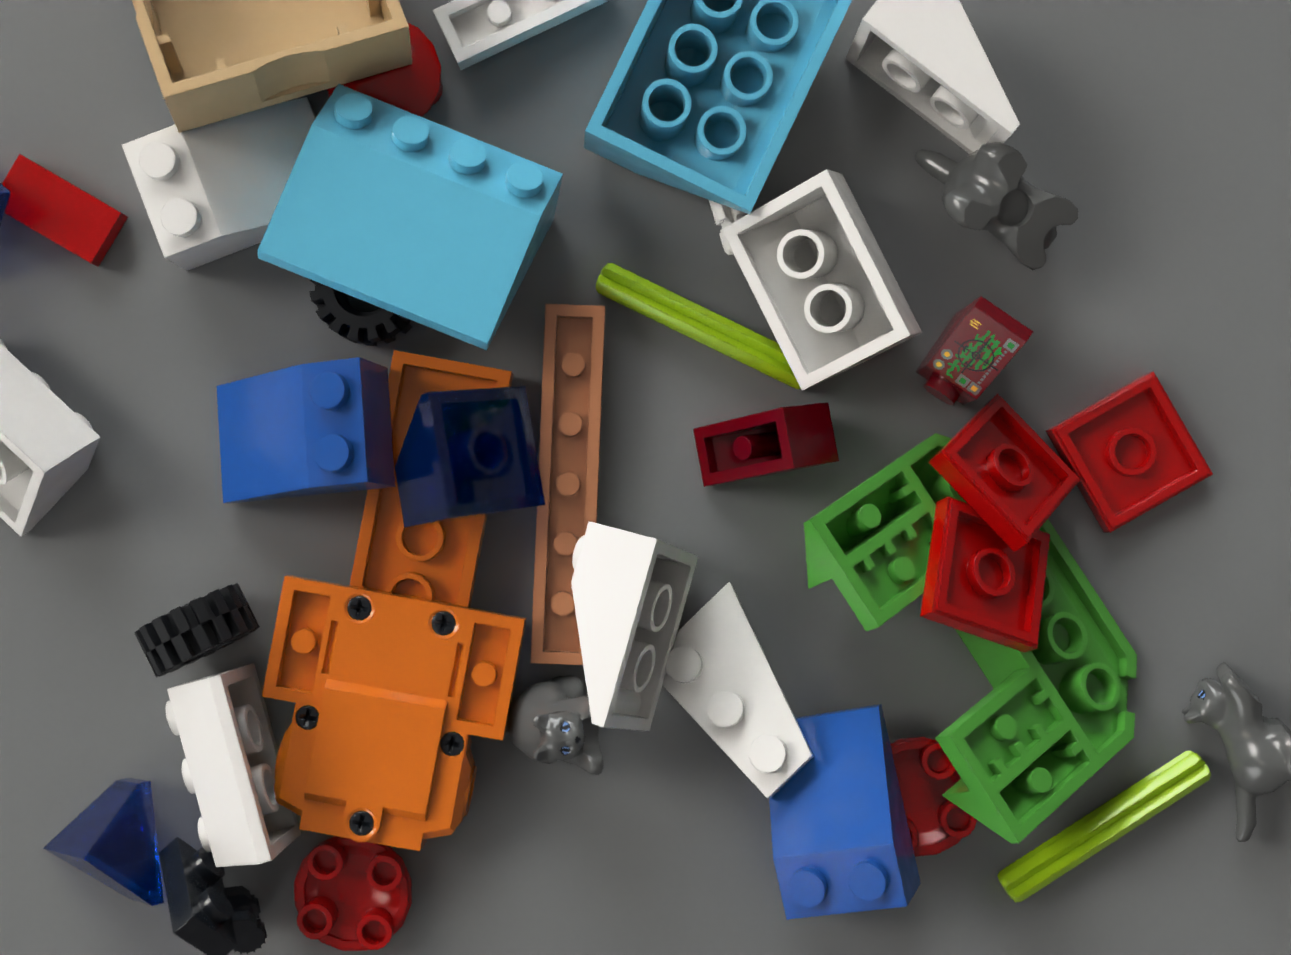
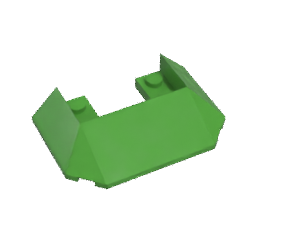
M937 433L929 436L804 522L808 589L833 579L866 632L880 627L923 594L936 502L949 496L967 503L929 463L952 439L950 437ZM1049 519L1039 529L1050 534L1038 649L1021 652L955 629L993 687V690L935 737L961 777L942 796L1011 844L1020 843L1134 738L1135 713L1127 711L1128 680L1136 678L1137 654Z

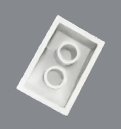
M877 0L863 17L845 59L968 154L979 150L983 144L988 142L1004 143L1020 125L960 0Z
M307 97L285 101L181 133L178 132L176 125H172L122 145L165 259L188 271L261 243L309 129L316 119Z
M589 521L585 535L578 540L573 552L572 564L575 571L571 584L592 724L603 728L650 731L666 674L665 666L669 653L674 646L698 556L655 538Z

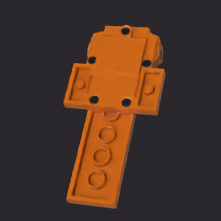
M394 350L388 383L395 487L367 490L350 585L293 575L284 576L261 697L295 703L292 722L283 735L276 758L274 793L278 804L301 816L300 830L349 838L356 842H371L420 851L427 842V839L452 835L463 818L468 814L477 772V766H474L475 762L471 751V735L502 741L505 738L527 618L470 608L512 385V371Z

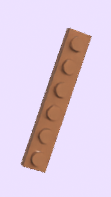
M545 304L530 663L583 665L571 584L575 571L572 558L578 540L585 535L588 522L597 523L605 306Z

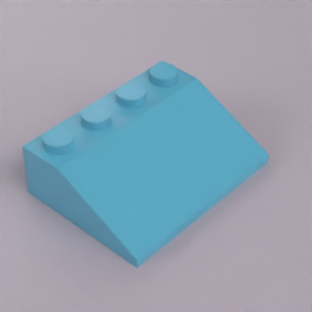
M648 0L585 130L584 148L636 174L750 214L852 0Z
M338 84L309 129L257 250L258 259L487 351L554 220L563 174Z

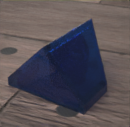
M134 778L116 780L43 848L131 900L151 906L164 903L151 781Z

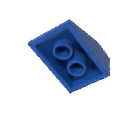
M356 357L300 364L217 386L223 503L231 504L395 487L388 368Z
M878 704L797 717L796 720L814 757L769 799L773 860L786 920L907 907L921 882L882 705Z

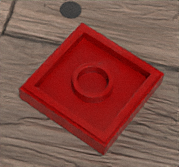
M1154 371L1146 373L1046 430L1061 459L1079 477L1080 481L1077 483V487L1104 533L1113 532L1213 475Z
M998 394L990 399L929 461L934 469L1014 552L1032 539L1080 481L1079 477Z
M949 496L937 501L920 617L1021 652L1038 649L1050 534L1038 530L1026 545L1014 552L968 503Z

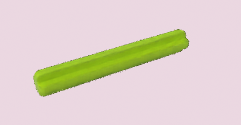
M607 263L601 270L595 285L596 291L599 294L795 389H801L777 342L614 263Z
M1191 750L1183 752L999 871L997 876L1001 886L1014 902L1024 901L1209 781L1211 772L1208 766L1197 753Z

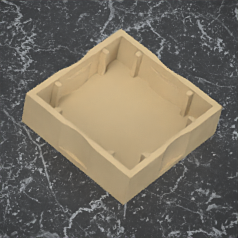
M132 0L136 11V21L162 95L179 133L336 87L338 84L343 85L412 64L409 25L399 0Z

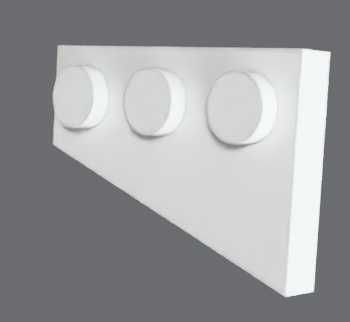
M728 582L677 631L673 649L669 653L665 666L666 674L663 686L767 799H770L814 756L767 661L760 642L747 619L732 584Z

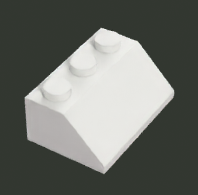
M826 169L721 229L802 391L868 361L922 333L843 174Z
M0 339V518L22 537L33 529L88 470L100 436L93 430L91 424L84 416L73 412L50 390L46 381L40 375L28 370L7 350L6 345Z
M249 664L168 688L170 700L166 703V718L173 734L176 736L180 735L186 757L182 761V776L187 790L191 794L196 793L202 815L198 820V834L204 850L212 852L216 867L255 865L272 861L301 835L296 814L278 804L275 799L274 776L278 748L264 697H261L262 690L255 664Z

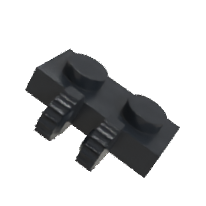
M176 837L159 852L173 934L206 955H227L233 949L234 952L238 951L240 954H248L252 951L255 952L256 949L261 948L263 943H266L264 922L261 923L258 915L261 913L258 898H255L254 894L251 895L250 891L243 886L224 888L222 877L225 875L224 868L215 866L211 852H206L204 848H200L197 851L179 837Z

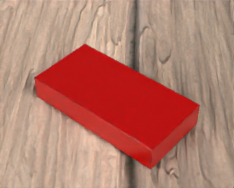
M21 154L17 157L0 186V211L97 267L101 264L128 216Z

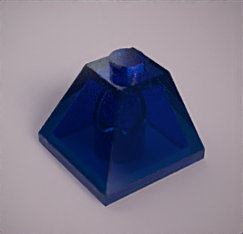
M526 386L438 391L421 394L395 464L404 527L454 521L545 505Z

